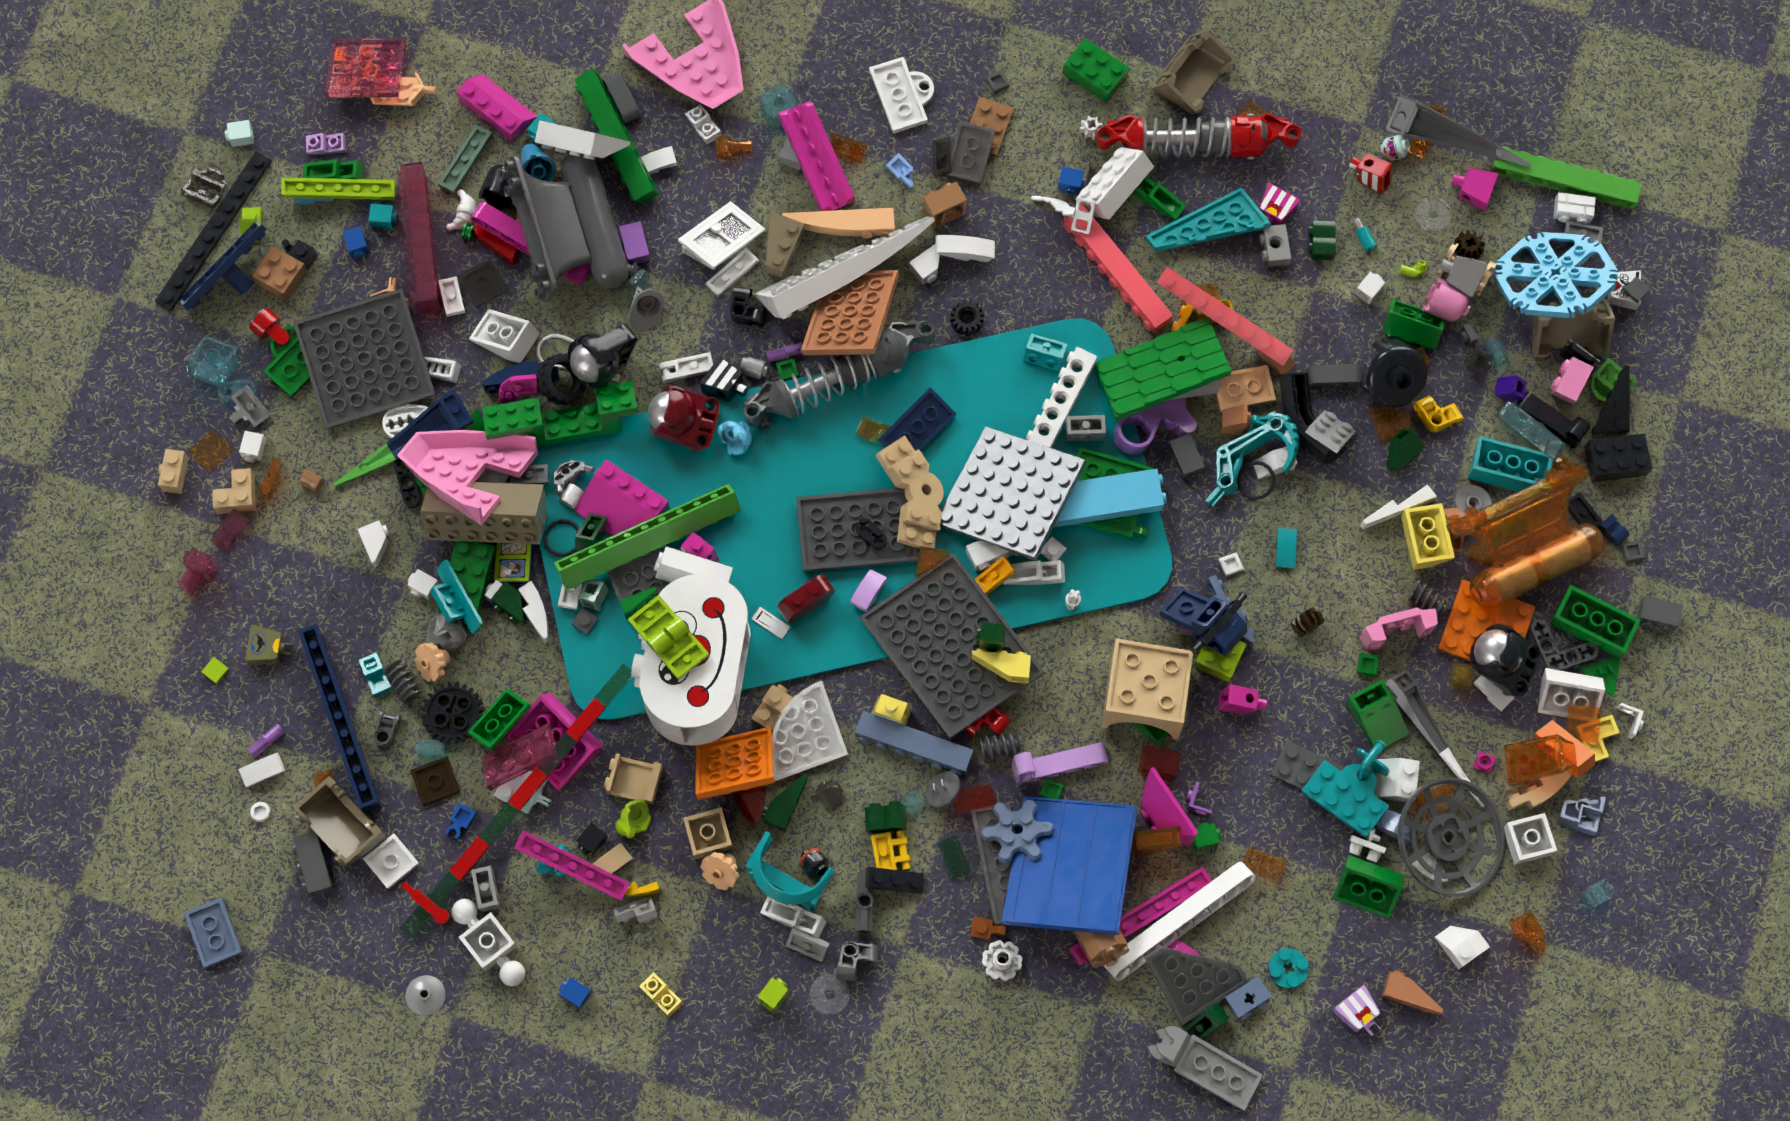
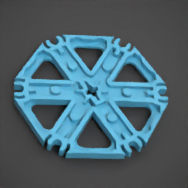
M1542 232V235L1537 233V239H1532L1529 235L1528 241L1524 237L1497 261L1496 270H1494V279L1510 307L1512 304L1513 309L1521 306L1520 313H1525V315L1570 318V316L1574 318L1575 311H1579L1584 315V309L1588 313L1615 289L1618 278L1617 268L1602 244L1598 245L1597 240L1594 243H1590V237H1586V235ZM1552 240L1572 241L1575 245L1558 259L1549 242ZM1522 249H1527L1531 252L1537 264L1513 262L1511 259ZM1595 254L1599 255L1605 265L1602 269L1580 267ZM1506 280L1532 283L1523 291L1515 293ZM1575 286L1600 288L1591 297L1582 298ZM1552 291H1554L1561 303V306L1558 307L1538 305Z

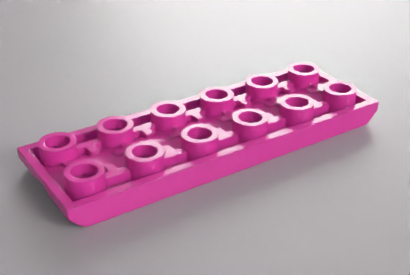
M809 101L777 113L820 211H834L854 203V194L813 103Z

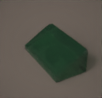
M957 834L938 842L950 880L969 874L970 871Z

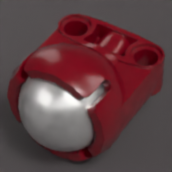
M666 386L660 394L651 400L648 406V419L652 435L656 438L689 448L697 453L710 446L719 413V402L716 398L706 397L678 386ZM706 403L710 405L711 411L706 408ZM697 438L702 441V446L697 443Z

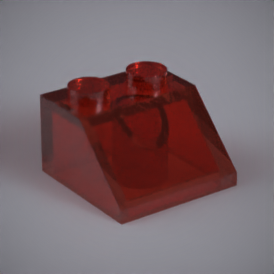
M766 785L732 793L751 828L760 820L767 794Z

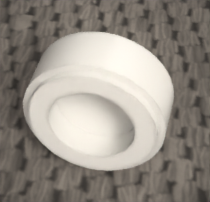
M257 802L251 807L250 814L255 821L264 822L269 819L271 809L266 803Z

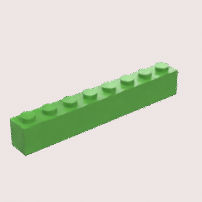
M1503 146V148L1530 162L1532 166L1528 167L1493 157L1490 172L1574 195L1595 197L1597 201L1634 210L1638 203L1642 183H1638L1633 179L1619 178L1614 174H1603L1598 170L1584 169L1579 165L1565 164L1560 160L1553 161L1544 156L1530 155L1525 151L1511 150L1506 146Z

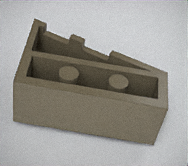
M770 211L766 273L784 279L805 233L804 223Z

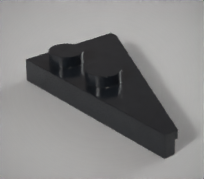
M1624 365L1623 369L1619 372L1615 386L1611 389L1605 401V406L1599 413L1600 416L1595 427H1592V433L1629 432L1630 366Z

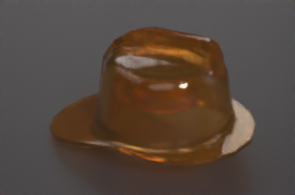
M1526 910L1523 915L1510 920L1509 924L1517 941L1527 943L1535 953L1540 954L1544 952L1546 948L1544 930L1531 910Z

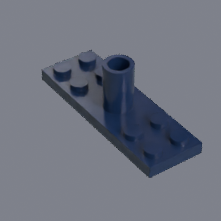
M258 220L179 299V302L185 309H194L200 303L199 299L203 295H208L213 290L212 285L220 277L225 279L241 295L253 285L254 281L235 262L242 254L246 255L253 248L251 245L256 240L260 241L266 235L265 231L267 229Z

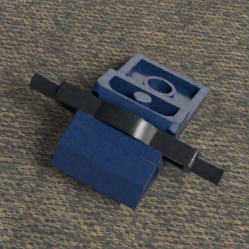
M1181 587L1160 610V617L1192 631L1193 642H1195L1194 646L1190 648L1192 653L1197 654L1204 646L1226 657L1248 632L1246 622L1237 613L1243 601L1247 599V595L1241 592L1235 600L1227 604L1225 601L1214 596L1208 599Z

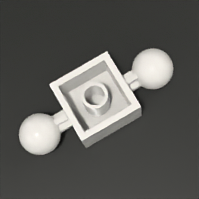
M469 899L458 900L452 907V916L456 922L467 924L470 928L459 938L485 972L495 964H498L501 968L500 979L507 986H517L522 983L525 978L523 965L517 961H510L507 957L509 953L517 948L511 937L491 912L479 921L476 917L477 907L475 903Z

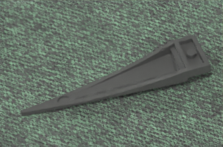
M1401 94L1385 129L1402 137L1467 150L1528 167L1532 166L1530 162L1420 101H1415Z

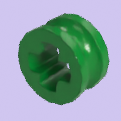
M464 224L461 239L465 240L467 238L468 241H472L474 225Z

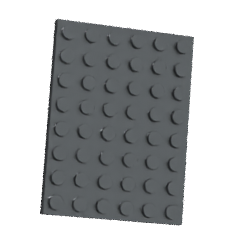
M954 553L859 617L949 739L958 735L1045 674L1039 663ZM982 622L1005 624L1003 651H1007L1010 654L1025 652L1027 655H1031L1029 683L1009 682L972 660V650L976 651L979 649V646L976 645L977 628H981Z

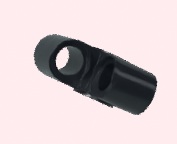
M734 286L730 307L731 319L736 323L763 327L767 308L752 305L749 302L753 289ZM741 310L743 314L737 315L734 312Z

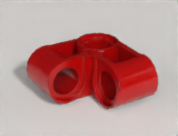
M995 708L964 731L973 738L976 732L986 725L999 736L1011 723V720L1003 712Z

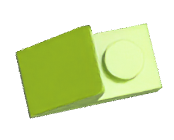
M261 207L242 208V219H239L241 235L256 220L262 224ZM256 240L253 244H261V240Z

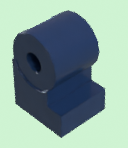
M1613 514L1596 529L1617 547L1629 537L1628 530L1617 521Z

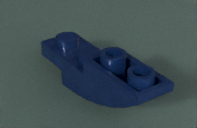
M539 361L518 363L497 371L482 381L484 391L488 393L499 392L501 384L513 376L532 374L537 376L539 373L537 370L540 366ZM553 366L552 368V382H554L555 379H559L558 366Z

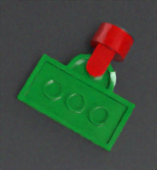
M264 308L253 317L249 323V329L261 340L268 336L271 337L270 347L275 359L263 370V373L292 398L310 380L294 326L290 325L288 327H280L281 319L269 308Z

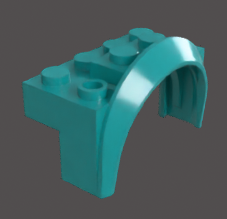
M765 831L745 865L746 871L749 874L748 877L755 881L760 890L771 899L785 905L792 904L794 906V904H800L799 906L808 912L810 910L816 911L823 899L825 890L835 875V870L829 867L821 880L812 888L804 885L762 860L764 853L773 840L770 837L771 833Z

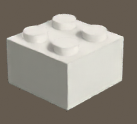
M1545 813L1508 822L1503 826L1515 865L1551 856L1557 851Z

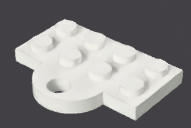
M904 57L869 67V72L893 134L928 123L923 106L931 101L934 94V85L929 76L922 72H909ZM921 84H927L929 86V89L921 90L919 86Z

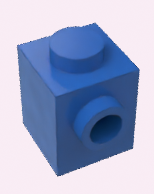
M1062 166L1057 190H1062L1068 195L1079 194L1080 188H1084L1086 178L1083 177L1084 171Z

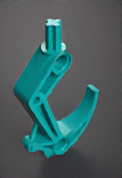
M1275 411L1263 417L1252 415L1250 419L1251 427L1247 434L1218 448L1217 481L1215 484L1217 487L1205 500L1211 507L1214 508L1225 494L1231 495L1237 491V476L1243 463V456L1274 437L1284 442L1287 446V460L1282 470L1285 474L1290 471L1299 449L1298 430L1296 425L1291 423V418L1288 415L1276 413ZM1281 424L1279 428L1273 429L1276 425ZM1227 481H1231L1229 485L1224 486Z

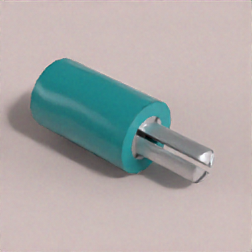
M1359 218L1354 219L1353 222L1358 229L1355 233L1365 252L1375 249L1378 244L1368 226L1363 227Z

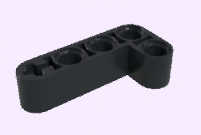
M1525 391L1524 400H1518L1514 405V409L1532 422L1539 421L1544 423L1547 432L1553 433L1555 438L1563 443L1566 442L1572 449L1577 447L1590 428V424L1585 419L1576 417L1572 421L1528 391Z

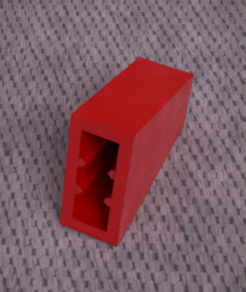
M474 224L473 232L476 238L511 265H515L519 249Z

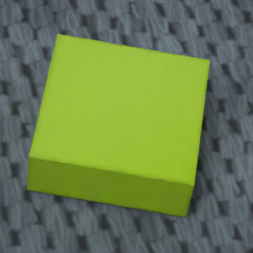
M213 657L201 672L218 684L230 669Z

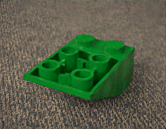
M1383 679L1350 696L1345 702L1372 748L1377 740L1383 741L1387 747L1409 735L1396 702Z

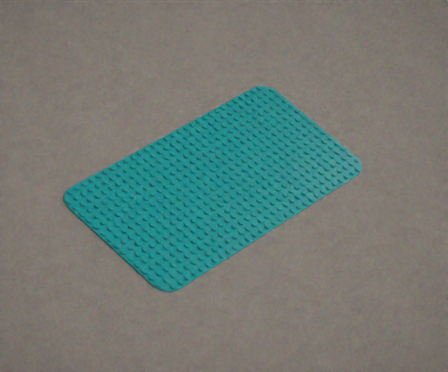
M1082 318L1065 319L910 353L906 366L902 367L901 371L897 373L893 371L888 377L871 378L869 383H859L856 389L844 385L845 391L843 395H838L830 387L832 395L830 401H825L817 393L819 402L817 408L812 407L804 399L805 412L804 414L799 413L794 419L766 412L765 416H770L772 419L771 427L763 430L761 427L749 425L752 433V442L747 451L741 455L728 454V443L725 444L720 440L717 430L719 425L727 421L738 424L742 421L746 422L743 403L749 396L757 393L760 387L748 389L744 397L735 394L731 401L716 398L719 402V413L710 446L698 453L652 435L648 411L620 417L622 432L537 447L538 455L530 465L548 464L549 485H544L548 514L539 545L570 690L576 704L584 711L594 698L606 707L598 717L600 720H618L647 713L640 688L634 687L635 678L631 677L634 655H644L645 650H641L642 640L638 639V632L625 618L607 572L592 579L602 580L609 590L600 606L602 608L600 612L584 608L580 601L577 610L558 607L562 582L554 562L565 557H558L549 553L543 542L544 531L548 525L560 519L571 520L579 528L585 521V518L574 512V509L558 501L560 496L556 494L553 473L560 464L573 460L584 462L586 465L594 467L593 473L585 472L573 483L585 492L595 473L604 461L608 460L667 499L670 506L668 511L726 484H729L735 491L741 511L693 533L697 534L715 549L719 558L717 563L733 567L728 583L740 592L747 606L750 643L741 691L888 658L859 619L866 611L850 604L855 591L871 569L887 577V582L878 592L875 602L868 610L952 553L957 556L973 579H975L984 571H974L965 550L967 545L979 540L940 527V530L936 532L935 547L932 552L917 548L918 562L803 572L796 497L897 488L875 456V454L884 449L877 440L931 387L957 414L921 450V453L929 463V472L934 474L943 486V499L937 505L941 511L985 426L1025 439L1028 432L1034 430L1035 425L1033 423L1037 415L1043 413V403L1046 398L1050 399L1052 395L1050 390L1054 383L1058 384L1060 380L1058 375L1062 367H1067L1069 362L1066 360L1071 351L1074 352L1076 347L1092 353L1097 356L1096 363L1101 359L1116 355L1113 343L1107 332L1098 324ZM1031 333L1067 344L1059 371L1023 361ZM1078 367L1072 368L1074 372L1081 371ZM1093 367L1069 416L1105 415V438L1103 441L1066 442L1064 423L1052 449L1077 457L1079 447L1147 466L1143 453L1129 455L1122 452L1116 446L1113 433L1118 421L1115 422ZM822 373L812 375V377L814 378ZM807 376L797 378L800 384L809 380ZM793 379L785 381L789 389L795 387ZM839 382L835 384V387L841 392V385ZM1071 383L1064 384L1066 388L1073 387ZM826 388L822 390V393L828 398V392ZM814 395L809 396V399L815 404ZM1063 399L1055 400L1058 404L1065 403ZM799 401L796 405L802 410L801 401ZM706 403V408L711 411L710 405ZM1050 414L1047 416L1050 420L1056 419L1055 415ZM1134 423L1121 427L1122 434L1128 441L1140 444L1137 428ZM1045 430L1039 431V434L1042 436L1048 435V432ZM697 438V443L702 446V441ZM1160 511L1139 514L1136 525L1149 528L1146 539L1140 538L1133 534L1132 539L1080 524L1054 527L1046 543L1053 537L1067 548L1066 552L1059 558L1064 563L1065 583L1044 585H1004L1002 583L986 596L1012 629L1151 597L1167 584L1172 571V555ZM567 523L556 524L548 532V545L557 553L570 552L575 548L577 530L574 526ZM604 532L603 540L611 537L609 534ZM692 533L680 540L666 544V546L660 548L661 552H664L665 547L679 550ZM1015 554L1008 557L1011 564L1035 561L1021 555L1015 556ZM1039 554L1036 560H1040L1041 562H1049V560L1041 554ZM824 574L835 589L833 596L798 621L788 624L777 609L779 602L814 577ZM1072 589L1074 591L1078 590L1081 597V602L1075 610H1069L1066 607V596ZM760 607L790 626L782 639L752 620V617ZM582 608L599 619L588 636L571 624Z

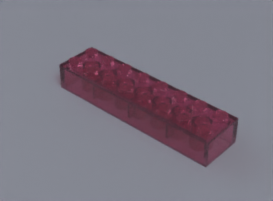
M422 162L400 164V171L397 174L398 181L401 184L399 189L400 199L403 202L401 212L405 221L403 223V230L407 239L405 240V248L408 251L406 260L407 267L410 270L408 279L409 285L412 288L410 292L411 302L413 303L414 310H418L419 315L440 313L442 309L427 174Z

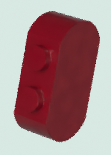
M824 574L818 575L783 598L777 605V609L788 624L794 623L830 599L835 593V589Z

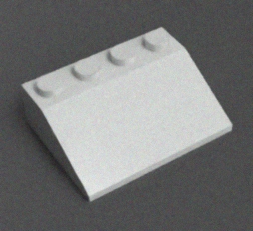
M540 120L535 138V143L542 144L541 148L552 150L553 147H556L555 151L566 153L569 150L570 155L578 157L582 153L584 154L583 158L594 160L595 157L604 158L630 146L629 141Z

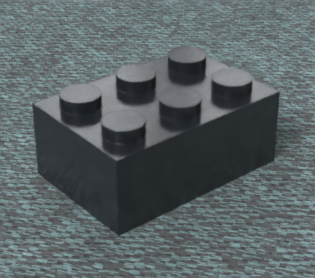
M1645 433L1592 439L1584 446L1591 482L1647 476L1652 470Z

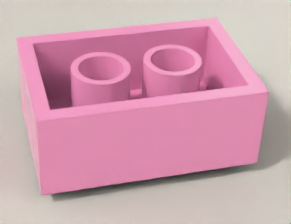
M1574 357L1564 361L1558 371L1561 373L1560 377L1554 379L1550 387L1553 390L1551 395L1573 404L1577 401L1594 367Z

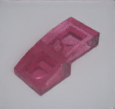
M233 509L220 524L210 541L225 552L236 541L237 535L249 524V521Z

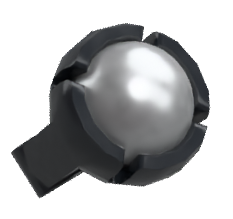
M626 323L602 336L586 334L575 338L568 348V358L570 359V366L574 375L586 387L600 388L607 385L616 375L618 367L623 363H627L638 338Z
M1495 624L1488 627L1485 633L1480 634L1475 639L1469 658L1476 672L1501 689L1505 696H1524L1532 683L1541 653L1537 645L1531 644L1512 627Z

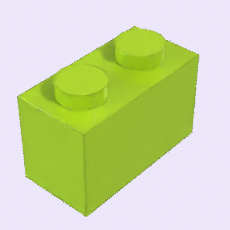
M772 977L757 996L758 1002L775 1014L789 996L788 985L780 978L775 980Z

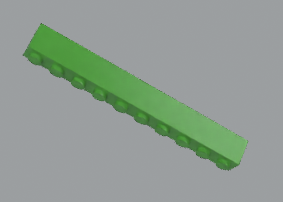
M726 484L554 562L560 581L566 590L577 587L580 583L592 580L602 573L610 572L614 568L627 564L640 556H645L657 548H663L666 544L680 540L690 533L698 532L701 528L715 524L723 518L733 516L741 511L735 491L729 484Z

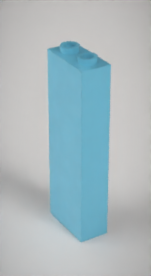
M1157 469L1077 481L1054 527L1162 511L1164 504H1167L1166 494L1161 491V486H1163L1162 475H1158Z

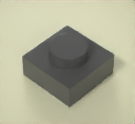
M1470 322L1464 324L1459 335L1462 342L1470 347L1477 342L1478 336Z
M582 608L571 624L588 636L599 619Z

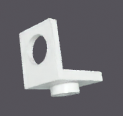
M1621 703L1616 710L1635 717L1628 738L1632 739L1636 736L1637 731L1640 732L1644 721L1641 718L1644 711Z

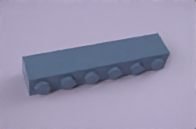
M865 711L862 712L855 730V736L858 737L857 740L866 744L869 741L876 744V747L882 750H887V748L895 750L894 753L899 756H912V759L916 762H929L933 768L939 770L946 768L957 776L966 774L973 755V750Z

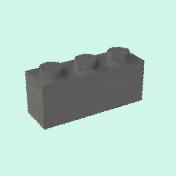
M314 831L293 837L294 844H291L294 855H298L299 858L297 868L299 873H303L305 881H302L304 892H308L312 897L334 890L320 837Z

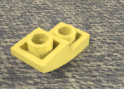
M654 972L639 986L668 1017L683 1004Z

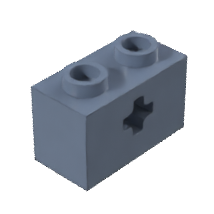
M1258 976L1226 996L1223 1001L1236 1020L1239 1018L1245 1020L1253 1014L1251 1011L1256 1007L1260 1010L1269 1004L1268 1000L1272 996ZM1246 996H1247L1248 998H1249V997H1252V998H1253V1000L1251 1001V1003H1250V1002L1245 1003L1244 1000L1246 999Z

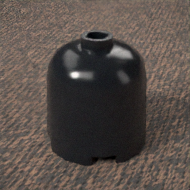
M497 164L491 167L478 193L479 199L483 198L487 204L500 211H503V208L512 210L514 207L512 198L506 197L504 194V186H508L507 181L501 180L499 177V169H503L504 164Z

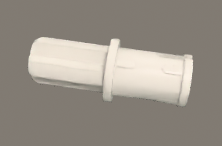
M1072 589L1066 596V607L1069 610H1075L1081 602V597L1078 590L1074 591Z

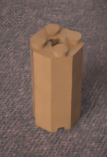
M1120 929L1119 935L1074 931L1093 968L1104 965L1111 967L1117 963L1118 958L1129 952L1127 942Z

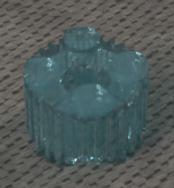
M778 84L774 88L771 87V89L768 88V91H765V94L761 97L763 118L768 124L778 125V127L782 124L777 113L798 106L794 91L788 90V87L784 84Z

